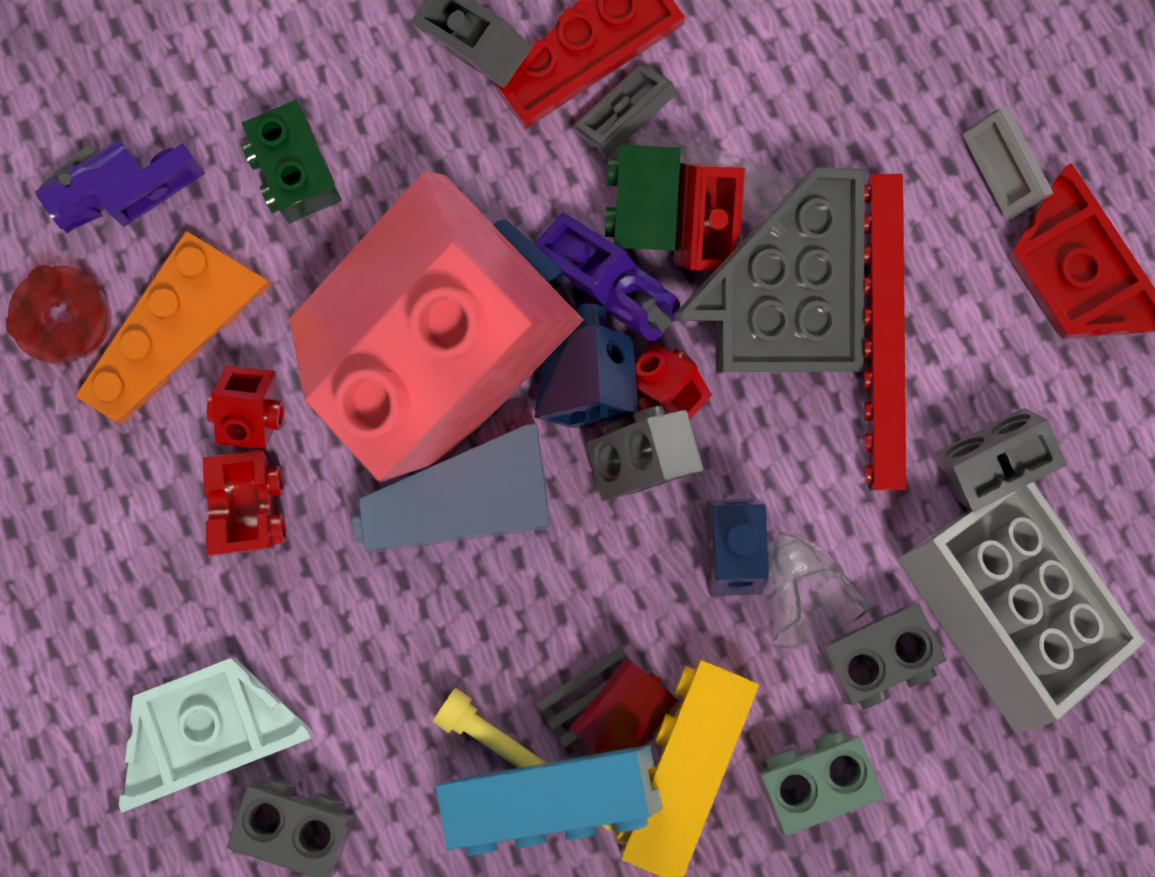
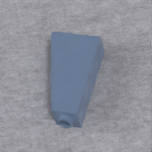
M537 424L524 425L360 498V512L353 513V530L356 542H364L365 551L379 553L551 529Z

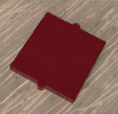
M626 658L569 731L590 747L589 752L592 755L640 747L649 739L663 721L664 716L678 702V699L659 684L660 677L655 673H645L630 659Z

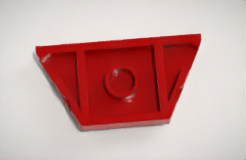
M1070 163L1056 177L1051 185L1053 194L1041 201L1008 257L1062 339L1155 332V287L1074 165Z

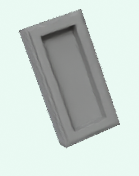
M1008 106L996 109L961 133L1005 220L1021 214L1053 194Z

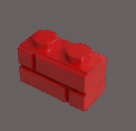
M680 163L676 241L673 255L674 264L690 270L715 271L737 248L736 244L740 242L744 167L727 164Z

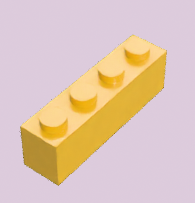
M697 660L694 669L685 665L674 695L681 697L682 700L675 717L668 714L664 716L654 742L662 746L655 766L648 769L651 789L659 788L662 810L647 818V827L617 833L615 842L623 845L620 852L621 860L660 877H684L760 684L703 660Z

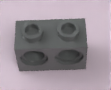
M663 406L645 409L633 414L635 423H633L632 418L607 424L603 426L605 435L586 442L602 501L638 493L704 471L687 410L665 414Z
M1026 408L934 453L952 495L972 512L1067 465L1048 420Z
M919 603L908 604L817 647L844 704L855 705L859 703L862 710L890 698L891 696L887 689L903 681H906L908 687H913L932 679L937 675L934 667L947 661ZM903 633L913 636L918 646L916 656L907 663L902 661L895 651L896 641ZM859 654L865 656L872 666L870 678L860 685L853 682L848 673L850 661Z
M266 777L264 783L256 782L248 785L226 848L311 877H333L336 874L355 813L343 810L345 801L323 793H315L313 800L294 794L296 785L274 777ZM263 803L271 804L279 811L280 825L276 831L265 829L259 822L258 812ZM311 820H320L328 826L330 842L326 847L315 846L309 841L307 826Z

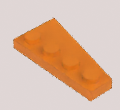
M186 231L75 397L122 425L169 381L171 375L185 362H190L204 349L203 346L223 327H228L241 314V310L255 297H260L272 285L266 279Z

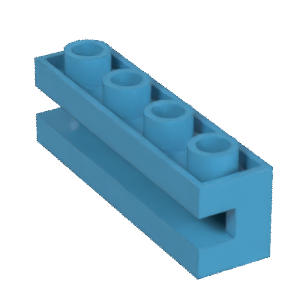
M650 745L468 776L437 785L436 792L446 849L452 850L465 847L467 856H475L498 850L497 842L515 840L516 848H525L546 843V834L564 831L566 840H575L596 835V826L615 823L617 832L647 827V818L662 810L659 788L651 789L648 769L654 766Z

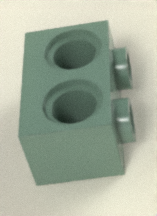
M841 729L814 739L816 749L796 755L795 749L791 748L765 758L768 767L757 771L779 831L785 837L884 799L861 737L855 735L845 737ZM846 755L853 763V775L847 782L835 784L829 775L830 765L835 758ZM790 775H801L806 784L803 797L793 803L783 801L780 795L782 781Z

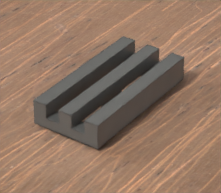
M641 62L573 125L572 129L582 142L586 140L589 147L594 150L598 149L600 154L608 159L619 148V145H623L677 94V91L672 81Z
M622 646L536 703L563 747H566L578 738L570 731L567 732L562 723L588 707L607 681L557 715L551 706L619 661L622 664L626 658L629 659Z

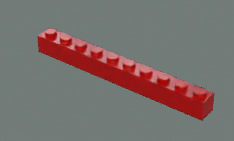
M871 174L867 183H865L867 214L864 215V233H867V246H864V265H868V277H864V296H868V308H864V327H868V339H864V358H868V371H864L863 386L864 389H869V402H864L863 409L864 421H869V434H864V452H869V465L864 467L865 484H870V491L906 490L903 174Z

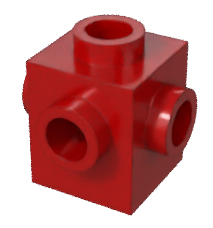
M653 342L635 361L638 412L663 406L665 414L687 410L690 420L712 396V393L697 370L695 362L679 349H674L673 352H670Z
M225 365L207 402V421L214 423L216 444L237 446L244 449L257 448L266 450L273 431L281 430L285 414L284 401L277 400L276 371Z

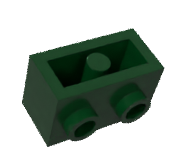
M297 99L242 122L248 140L241 142V146L251 168L256 170L261 167L267 183L259 187L272 214L280 211L288 224L343 201Z
M619 145V156H609L607 187H617L616 207H606L605 237H613L614 244L618 247L675 251L681 148Z

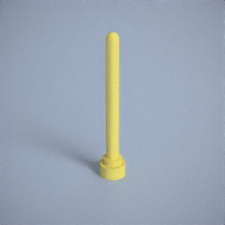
M456 687L432 721L447 733H450L451 730H454L459 735L463 731L517 768L547 763L475 714L478 709L470 704L472 698ZM615 823L601 825L617 836L618 832L616 831Z

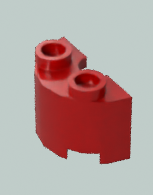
M264 450L203 457L204 492L209 509L208 520L205 521L207 556L216 557L274 549L275 545L285 544L287 541L286 522L282 513L277 514L275 497L284 494V481L280 466H270Z

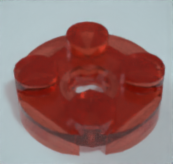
M42 265L32 269L28 277L14 291L9 303L8 317L5 325L9 335L15 339L19 348L26 354L40 362L61 366L67 365L69 362H75L82 357L87 358L101 347L111 327V309L108 307V301L101 285L85 272L69 266L50 267ZM61 303H67L65 311L71 315L70 321L67 324L59 322L56 328H52L50 326L52 318L49 317V312L53 307L58 308Z

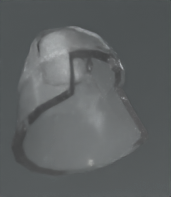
M781 531L776 535L768 547L769 580L766 584L767 593L765 594L771 623L772 647L778 649L792 648L812 642L849 626L871 609L868 602L859 594L843 573L842 566L836 563L827 551L798 533Z

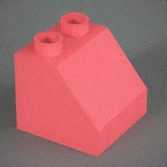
M425 170L289 319L305 402L379 482L446 461L584 321L446 175Z

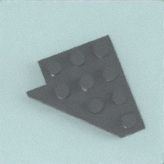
M818 167L809 170L675 312V321H716V372H864L865 169Z

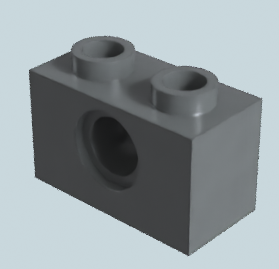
M425 0L411 20L417 28L440 48L503 88L506 87L533 48L502 17L473 0Z

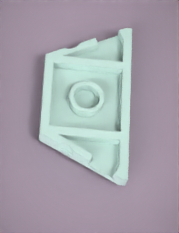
M236 658L224 660L133 696L130 716L132 735L127 741L124 763H128L125 791L123 795H120L119 799L120 811L122 813L314 738L313 732Z

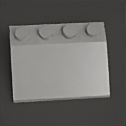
M1034 482L975 512H972L970 509L897 559L1016 735L1058 721L1145 643Z

